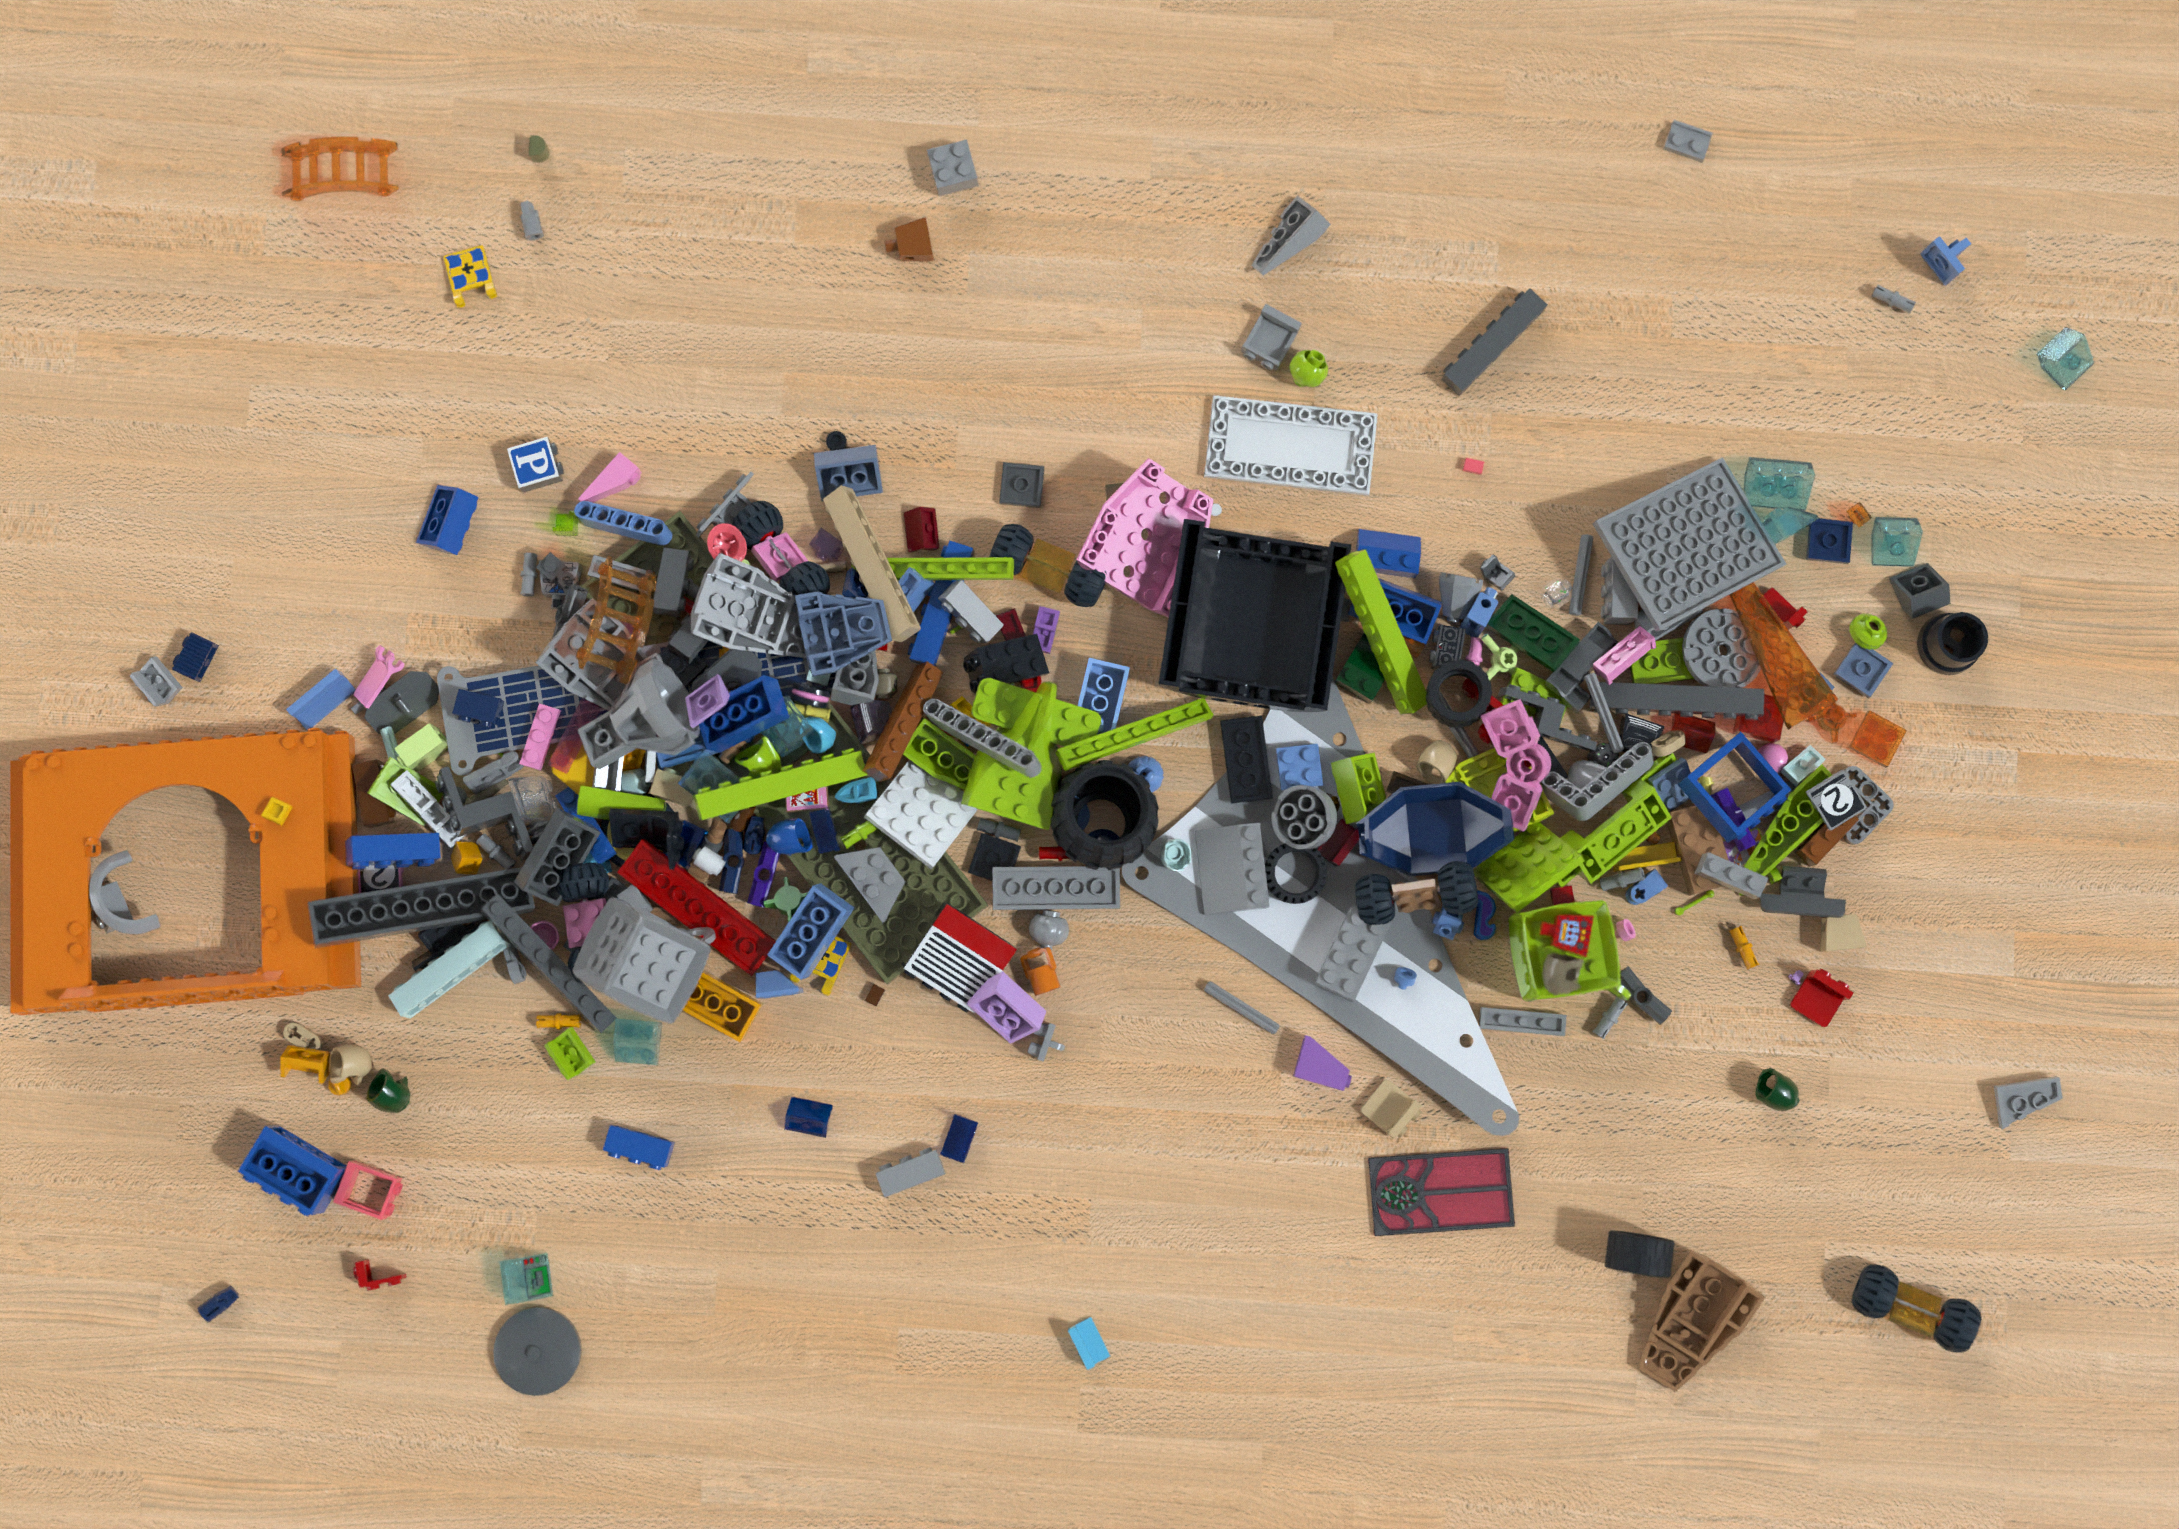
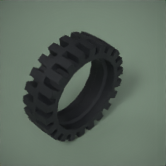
M1283 843L1270 853L1265 863L1268 890L1277 899L1285 903L1301 904L1315 898L1325 886L1328 874L1327 864L1318 849H1296ZM1300 852L1307 855L1313 861L1316 868V878L1313 885L1307 891L1290 893L1278 884L1275 877V867L1278 860L1287 853Z

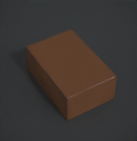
M873 984L865 1001L877 1007L885 989Z

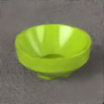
M1868 613L1860 614L1850 623L1851 637L1862 648L1868 650L1878 649L1887 639L1886 626L1877 616ZM1869 622L1877 624L1879 630H1873Z

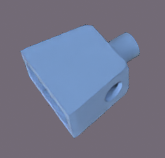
M1487 587L1484 593L1480 592L1459 627L1466 629L1465 634L1478 638L1485 629L1498 604V601L1495 599L1498 592L1495 589Z

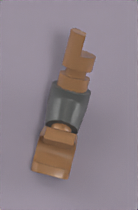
M721 815L713 818L710 830L705 834L701 843V849L706 846L717 854L721 850L724 842L723 836L727 828L726 824L721 821ZM693 859L687 872L698 881L704 882L708 873L694 865L695 860Z

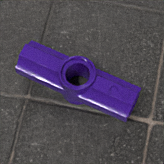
M1727 787L1710 795L1737 827L1746 820L1740 807H1737ZM1748 828L1745 830L1747 834L1739 841L1737 838L1733 839L1739 852L1756 845Z
M767 842L763 843L747 900L748 904L765 908L764 901L768 899L772 882L775 879V871L780 854L772 851ZM764 869H768L770 872L767 880H761L759 877L760 872Z

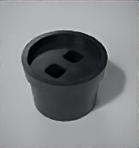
M1966 612L1945 613L1930 618L1920 629L1917 638L1918 653L1924 664L1934 672L1942 675H1956L1966 671L1984 653L1988 645V632L1984 623L1975 615ZM1954 627L1964 632V637L1960 642H1957L1949 635ZM1943 644L1950 647L1953 650V653L1950 654L1946 649H1944Z

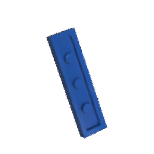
M567 787L555 795L565 812L592 824L601 832L590 850L596 863L602 864L617 854L595 818L577 815L579 797L577 793L570 787Z

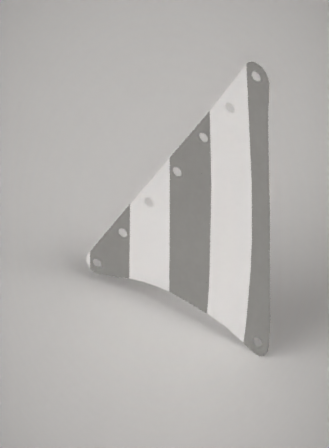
M1332 676L1327 711L1291 712L1270 709L1263 723L1273 799L1231 804L1227 772H1225L1201 801L1172 828L1154 840L1141 857L1133 863H1127L1122 866V876L1126 883L1137 892L1241 954L1312 1002L1445 1098L1485 1131L1493 1135H1508L1519 1124L1517 1109L1468 1003L1442 938L1438 934L1433 933L1435 924L1432 923L1433 917L1430 910L1419 909L1410 913L1399 912L1396 902H1394V919L1389 922L1391 925L1354 1002H1350L1314 984L1349 908L1352 905L1357 907L1355 895L1356 882L1368 874H1381L1389 878L1392 887L1397 882L1418 881L1416 876H1408L1359 854L1358 841L1340 866L1335 867L1325 859L1328 873L1325 886L1315 898L1301 904L1285 903L1277 899L1268 890L1269 908L1204 915L1195 831L1260 823L1264 863H1266L1270 853L1276 847L1283 844L1275 834L1271 818L1278 801L1277 798L1285 791L1280 789L1276 748L1318 744L1323 786L1316 788L1338 797L1340 807L1337 812V823L1340 819L1345 820L1340 798L1337 794L1335 778L1332 774L1331 762L1364 755L1365 752ZM1341 732L1345 734L1347 740L1343 746L1334 744L1333 736L1336 733ZM1358 822L1349 823V824H1350L1351 826H1353L1354 828H1357L1356 823H1358ZM1170 839H1182L1189 844L1191 863L1184 868V871H1172L1162 864L1160 859L1161 848ZM1290 852L1278 860L1275 867V877L1278 884L1284 890L1290 893H1302L1313 885L1316 878V868L1313 861L1307 855L1300 852ZM1139 866H1144L1148 869L1149 874L1145 880H1140L1135 876V870ZM1436 958L1442 962V969L1439 972H1432L1429 969L1428 964L1432 959ZM1400 967L1412 969L1417 974L1415 984L1407 986L1405 990L1398 987L1399 984L1394 980L1396 969ZM1463 1034L1471 1035L1473 1038L1472 1046L1468 1048L1462 1047L1459 1042L1460 1037ZM1500 1109L1506 1113V1120L1503 1123H1496L1493 1120L1492 1114L1495 1110Z

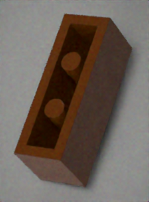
M377 759L352 765L364 827L367 828L395 823L394 817H396L395 809L367 793L385 765Z

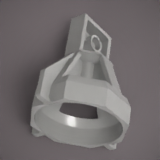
M655 653L635 665L619 701L610 711L578 729L591 766L601 770L635 749L675 756L695 744L694 739L699 736L700 727L699 724L694 728L690 726L685 699L690 693L673 670L663 664L659 654Z

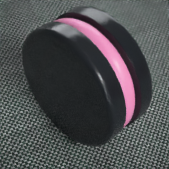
M798 682L793 683L792 694L790 693L789 697L790 700L818 708H828L829 703L827 702L829 701L828 697L831 696V691Z

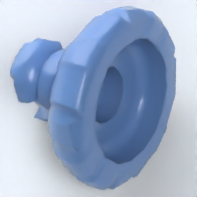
M1141 756L1128 764L1138 776L1146 773L1144 778L1150 784L1149 789L1151 793L1159 789L1164 778V772L1161 764L1156 759Z

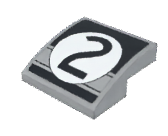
M1840 770L1806 791L1813 807L1819 812L1830 831L1867 809L1844 770Z

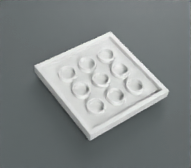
M909 760L864 818L932 869L978 809L961 804L964 792L957 786L931 776Z

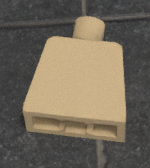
M1844 913L1841 918L1824 917L1821 919V952L1867 947L1857 914L1845 915Z

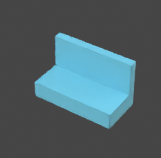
M1091 1317L1068 1328V1332L1087 1370L1095 1367L1096 1363L1110 1357Z

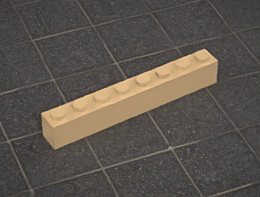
M841 485L823 498L826 512L835 523L834 528L843 540V547L851 556V563L860 575V582L869 593L868 598L883 600L892 640L903 642L921 630V627L853 489Z

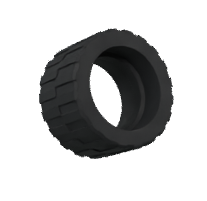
M1460 659L1444 663L1434 671L1427 686L1426 702L1428 710L1439 723L1452 728H1463L1480 720L1481 715L1486 712L1492 696L1491 681H1489L1487 673L1482 670L1483 668L1474 664V662ZM1463 676L1470 679L1477 686L1479 697L1476 705L1471 710L1454 712L1447 709L1441 703L1439 687L1446 678Z
M1610 1230L1608 1233L1605 1267L1632 1274L1669 1278L1671 1276L1675 1242L1662 1237Z

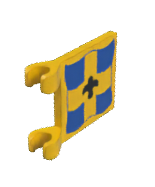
M483 245L443 256L454 303L458 308L466 306L462 292L485 286L486 294L490 299L497 298V292Z
M838 937L834 938L812 972L826 979L821 992L827 996L832 992L835 981L852 943ZM791 974L790 979L798 983L800 979Z

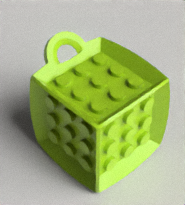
M1604 900L1561 904L1526 913H1513L1509 917L1508 927L1512 961L1520 994L1525 1002L1578 995L1599 990H1608L1626 1001L1630 998L1631 993L1620 984L1617 943L1609 910ZM1557 915L1594 916L1587 957L1581 958L1551 947V937L1540 935L1541 923L1554 924V919ZM1548 954H1564L1584 960L1578 976L1580 988L1571 991L1569 994H1558L1556 996L1544 987L1542 972Z

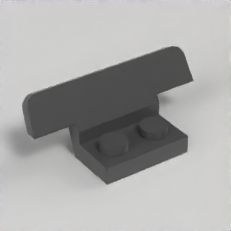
M1783 866L1782 879L1779 886L1780 895L1762 893L1759 898L1761 910L1767 913L1841 918L1845 913L1846 900L1825 898L1826 869Z

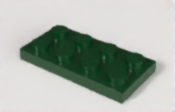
M1513 594L1503 603L1486 625L1488 629L1553 673L1580 643L1578 637Z

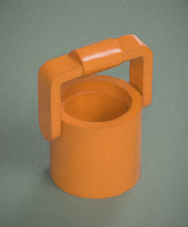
M1038 947L1021 956L1020 961L1025 976L1030 980L1035 996L1061 987L1055 972L1057 966L1049 947L1042 949ZM1045 952L1048 964L1031 970L1027 959L1038 957Z

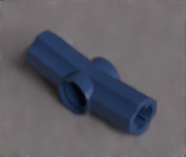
M726 829L724 833L723 857L726 863L722 870L719 891L737 894L742 868L745 863L743 858V832ZM732 856L739 858V863L735 867H730L729 859Z

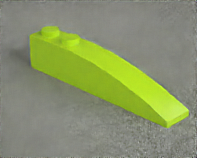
M926 718L920 719L903 753L905 757L931 776L964 790L976 755Z
M1822 764L1789 794L1745 863L1744 868L1766 876L1824 822L1806 794V791L1832 776Z

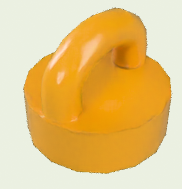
M349 1077L340 1083H332L330 1080L328 1083L329 1090L334 1095H345L349 1092L352 1085Z

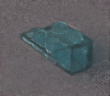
M616 1019L613 1039L615 1062L658 1065L662 1023Z

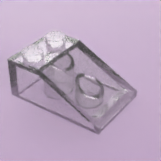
M542 776L508 779L520 820L531 824L551 819L556 808L559 807L556 800H552L550 793L553 792V788L549 780L546 781V778Z

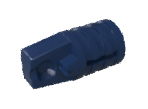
M751 816L745 831L743 844L744 851L749 854H758L762 850L765 834L764 818Z
M229 1286L198 1306V1312L205 1321L211 1322L239 1298V1293L232 1286Z

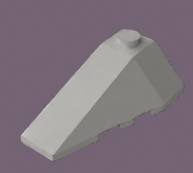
M1296 196L1280 216L1282 219L1278 228H1273L1271 240L1263 245L1252 264L1263 276L1318 240L1331 225L1315 208L1299 196Z
M875 650L837 671L831 693L832 701L848 705L874 701L879 682Z

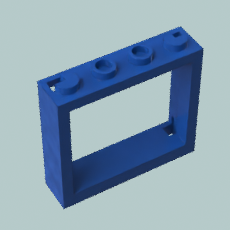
M1742 732L1734 736L1677 784L1727 843L1735 838L1738 841L1747 834L1745 830L1748 827L1753 829L1761 822L1759 818L1761 816L1765 818L1773 812L1772 806L1782 804L1787 799L1785 795L1791 791L1790 787ZM1733 749L1740 754L1774 794L1770 800L1738 827L1697 781L1698 778Z

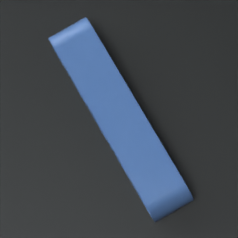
M588 501L579 502L574 509V513L579 520L590 528L657 545H666L672 539V532L660 519Z

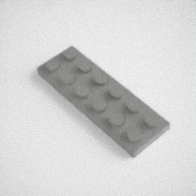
M1086 866L992 867L993 910L1120 909V868L1113 870L1098 868V870L1085 868Z

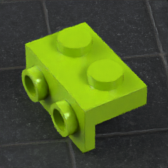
M573 1027L568 1028L557 1038L544 1045L549 1056L553 1058L561 1074L567 1080L580 1075L595 1063L594 1058Z

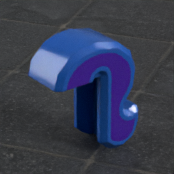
M1477 890L1478 904L1476 906L1473 935L1479 940H1487L1492 938L1496 932V925L1489 924V921L1495 915L1496 905L1494 899L1488 893Z

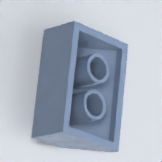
M876 445L814 453L815 471L821 501L841 485L852 488L856 497L883 493Z

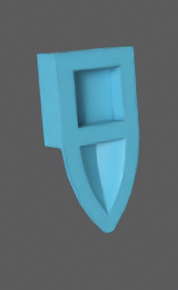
M869 777L848 783L836 793L835 798L846 803H863L878 799L875 779Z

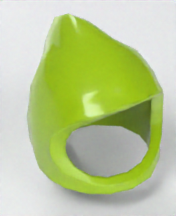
M766 736L762 737V743L743 750L735 758L736 763L749 769L748 776H752V780L760 778V773L772 770L773 774L778 773L781 768L780 757ZM742 757H748V758H749V759H746V760H743V761L740 760Z

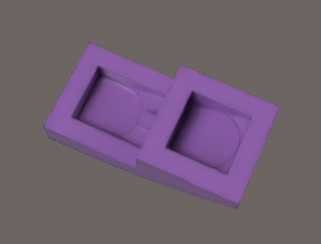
M1040 606L1033 634L1037 633L1043 653L1050 654L1060 611Z

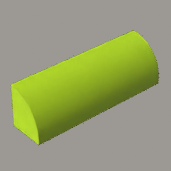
M581 785L577 815L610 820L609 812L611 808L665 811L666 800Z

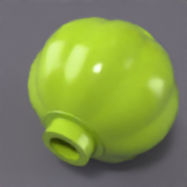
M1303 350L1297 353L1291 360L1290 372L1296 385L1312 388L1320 385L1328 375V365L1324 355L1319 351Z

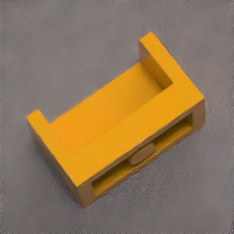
M288 1045L280 1056V1077L285 1078L291 1069L317 1073L318 1083L323 1084L330 1074V1052Z

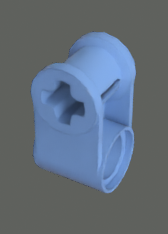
M1653 869L1645 875L1644 881H1638L1626 891V900L1632 905L1644 903L1660 893L1668 885L1658 871ZM1639 891V898L1636 899L1634 895H1636V892Z

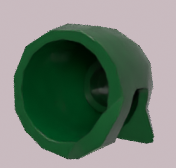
M380 1069L368 1088V1102L374 1108L387 1113L401 1112L410 1102L407 1076L394 1081L388 1070Z
M1772 1068L1764 1069L1761 1072L1755 1093L1759 1101L1774 1110L1782 1112L1793 1109L1800 1102L1799 1090L1791 1079ZM1775 1075L1776 1082L1774 1088L1771 1089L1766 1083L1770 1076Z

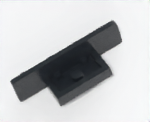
M487 920L471 922L467 926L465 924H458L420 931L418 937L427 947L428 951L412 961L414 971L425 969L430 961L437 957L440 958L449 947L460 943L465 935L475 932L479 929V925Z

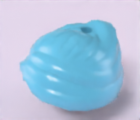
M813 716L805 717L801 720L799 732L810 751L815 754H821L833 746L836 732L825 720Z

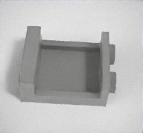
M1265 304L1246 342L1242 345L1241 352L1243 356L1253 361L1255 359L1261 362V365L1268 370L1274 369L1277 371L1297 336L1302 323Z

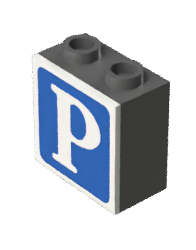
M548 437L507 449L518 488L523 493L563 481L561 474H564L562 463L558 462L556 455L559 454L556 443H552Z

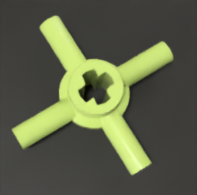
M1485 634L1481 640L1493 653L1491 656L1492 666L1486 672L1489 676V681L1498 671L1509 672L1512 676L1517 663L1516 653L1519 649L1513 645L1510 648H1499L1492 638Z

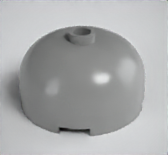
M1297 785L1286 789L1279 795L1271 818L1275 834L1283 843L1296 849H1313L1324 844L1332 836L1337 823V812L1332 799L1324 791L1313 786Z

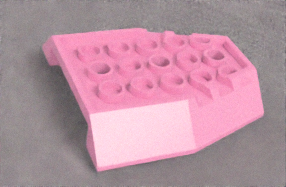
M1148 458L1103 504L1076 561L1081 568L1086 570L1096 569L1099 572H1103L1106 575L1105 584L1148 610L1169 618L1184 519L1205 522L1204 527L1209 528L1213 499L1198 489L1190 490L1166 475L1164 467ZM1162 492L1166 495L1164 503H1161L1159 500V495ZM1143 529L1148 531V538L1146 540H1143L1141 536ZM1125 566L1130 568V575L1128 577H1125L1123 574Z

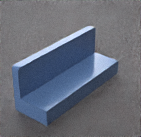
M911 567L907 569L898 581L913 613L935 584L932 580L924 579Z
M334 669L286 710L291 716L297 718L307 730L314 727L349 698L356 689L341 671Z

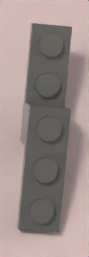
M1511 684L1508 687L1500 688L1498 696L1512 701L1521 699L1523 704L1537 708L1533 721L1540 736L1585 751H1594L1596 749L1597 742L1590 740V736L1584 734L1576 736L1571 734V730L1560 727L1565 710V705L1559 704L1560 700L1552 697L1544 699L1537 692L1528 691L1526 693L1520 691L1521 687Z

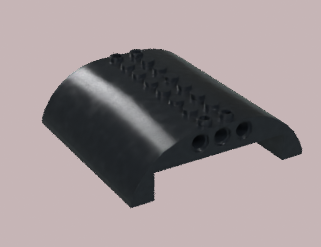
M1184 519L1158 685L1181 694L1225 703L1291 712L1327 711L1345 593V585L1338 573L1335 562L1351 553L1352 544L1331 541L1329 546H1321L1205 528V522Z

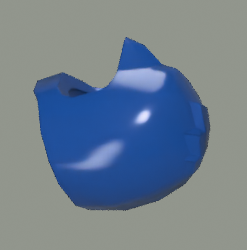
M788 818L779 821L770 828L766 836L768 846L778 854L791 856L794 853L808 852L813 848L807 826L799 818ZM798 838H802L804 842L803 847L799 843Z

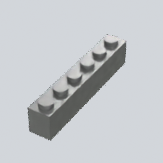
M1531 288L1525 293L1521 291L1515 297V303L1511 307L1507 305L1501 311L1500 315L1502 317L1498 321L1492 320L1485 328L1488 331L1483 336L1478 334L1471 342L1473 346L1469 350L1463 349L1457 356L1459 360L1455 364L1451 362L1443 370L1445 374L1441 380L1458 396L1545 311L1548 304Z

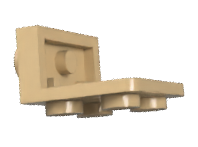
M1386 1079L1362 1106L1361 1112L1391 1138L1395 1139L1397 1136L1401 1138L1408 1130L1406 1125L1410 1120L1415 1121L1422 1112L1419 1110L1422 1105L1410 1098L1393 1082Z

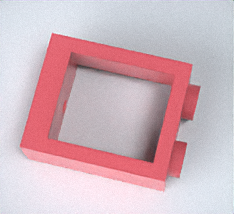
M349 1161L333 1203L380 1220L387 1219L394 1211L395 1204L393 1202L395 1196H398L402 1190V1177L358 1161ZM360 1170L392 1181L381 1211L349 1199Z

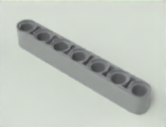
M930 699L924 704V713L931 723L1027 777H1035L1041 772V763L1036 755L1026 747L938 699Z

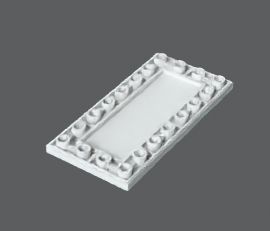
M1213 395L1204 477L1369 496L1378 414Z

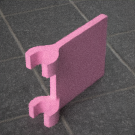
M381 645L375 650V662L353 693L368 709L390 676L402 670L405 665L401 660L396 665H392L395 660L394 653L389 650L386 655L382 656L385 648Z

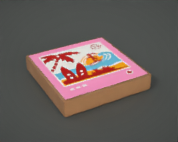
M828 786L786 797V812L829 809Z

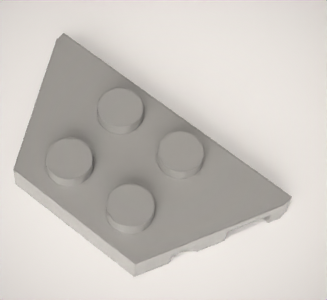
M880 847L834 856L873 911L884 923L905 884V880Z

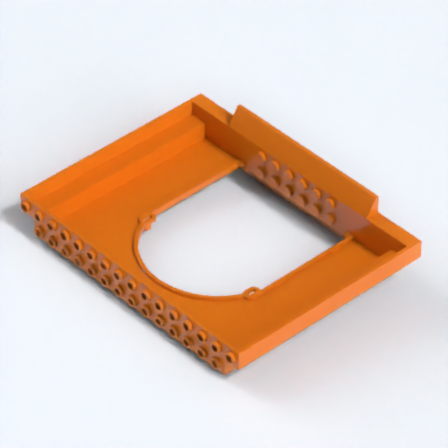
M309 728L307 732L287 730L286 733L278 734V732L269 731L265 732V735L259 736L255 733H246L244 737L224 735L222 739L202 737L201 740L197 741L183 738L180 739V742L173 743L170 740H160L159 744L138 742L136 746L116 744V747L108 748L106 745L95 746V749L75 747L73 751L53 749L50 753L36 750L31 751V754L18 757V760L10 761V1014L22 1016L82 1010L93 1013L304 995V992L360 988V941L315 948L308 911V902L359 894L358 870H352V866H346L345 840L351 836H357L356 784L352 765L355 764V737L347 731H335V734L327 735V733H324L319 728ZM164 787H201L227 798L244 814L250 823L248 829L250 840L255 844H260L262 967H259L256 972L249 974L229 971L226 972L225 976H218V973H206L205 977L184 975L183 979H175V977L171 976L161 977V981L144 978L140 979V983H132V980H120L115 985L99 986L96 981H91V901L89 896L91 858L98 857L101 854V841L99 839L109 822L122 808L136 798ZM271 797L292 806L282 826L261 816ZM256 832L259 833V839H256ZM93 845L96 846V852H94V853H93Z

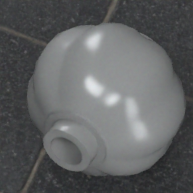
M1043 910V914H1036L1031 919L1029 933L1031 938L1040 944V948L1049 947L1052 950L1053 946L1062 944L1067 939L1069 925L1065 918L1060 917V912Z

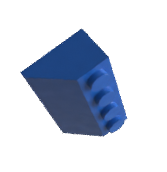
M1378 578L1402 635L1427 644L1442 602ZM1351 603L1348 615L1359 619L1353 603Z

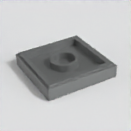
M1003 462L999 504L1041 508L1045 466Z

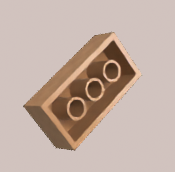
M1696 806L1671 812L1672 818L1666 823L1672 842L1675 843L1677 858L1681 857L1679 865L1689 896L1722 887V885L1694 874L1702 854L1709 852L1729 861L1720 833Z

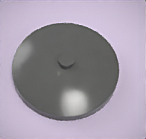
M545 1307L529 1308L513 1315L501 1327L494 1344V1362L502 1380L513 1390L530 1396L550 1394L563 1387L575 1374L581 1359V1340L573 1323L562 1313Z

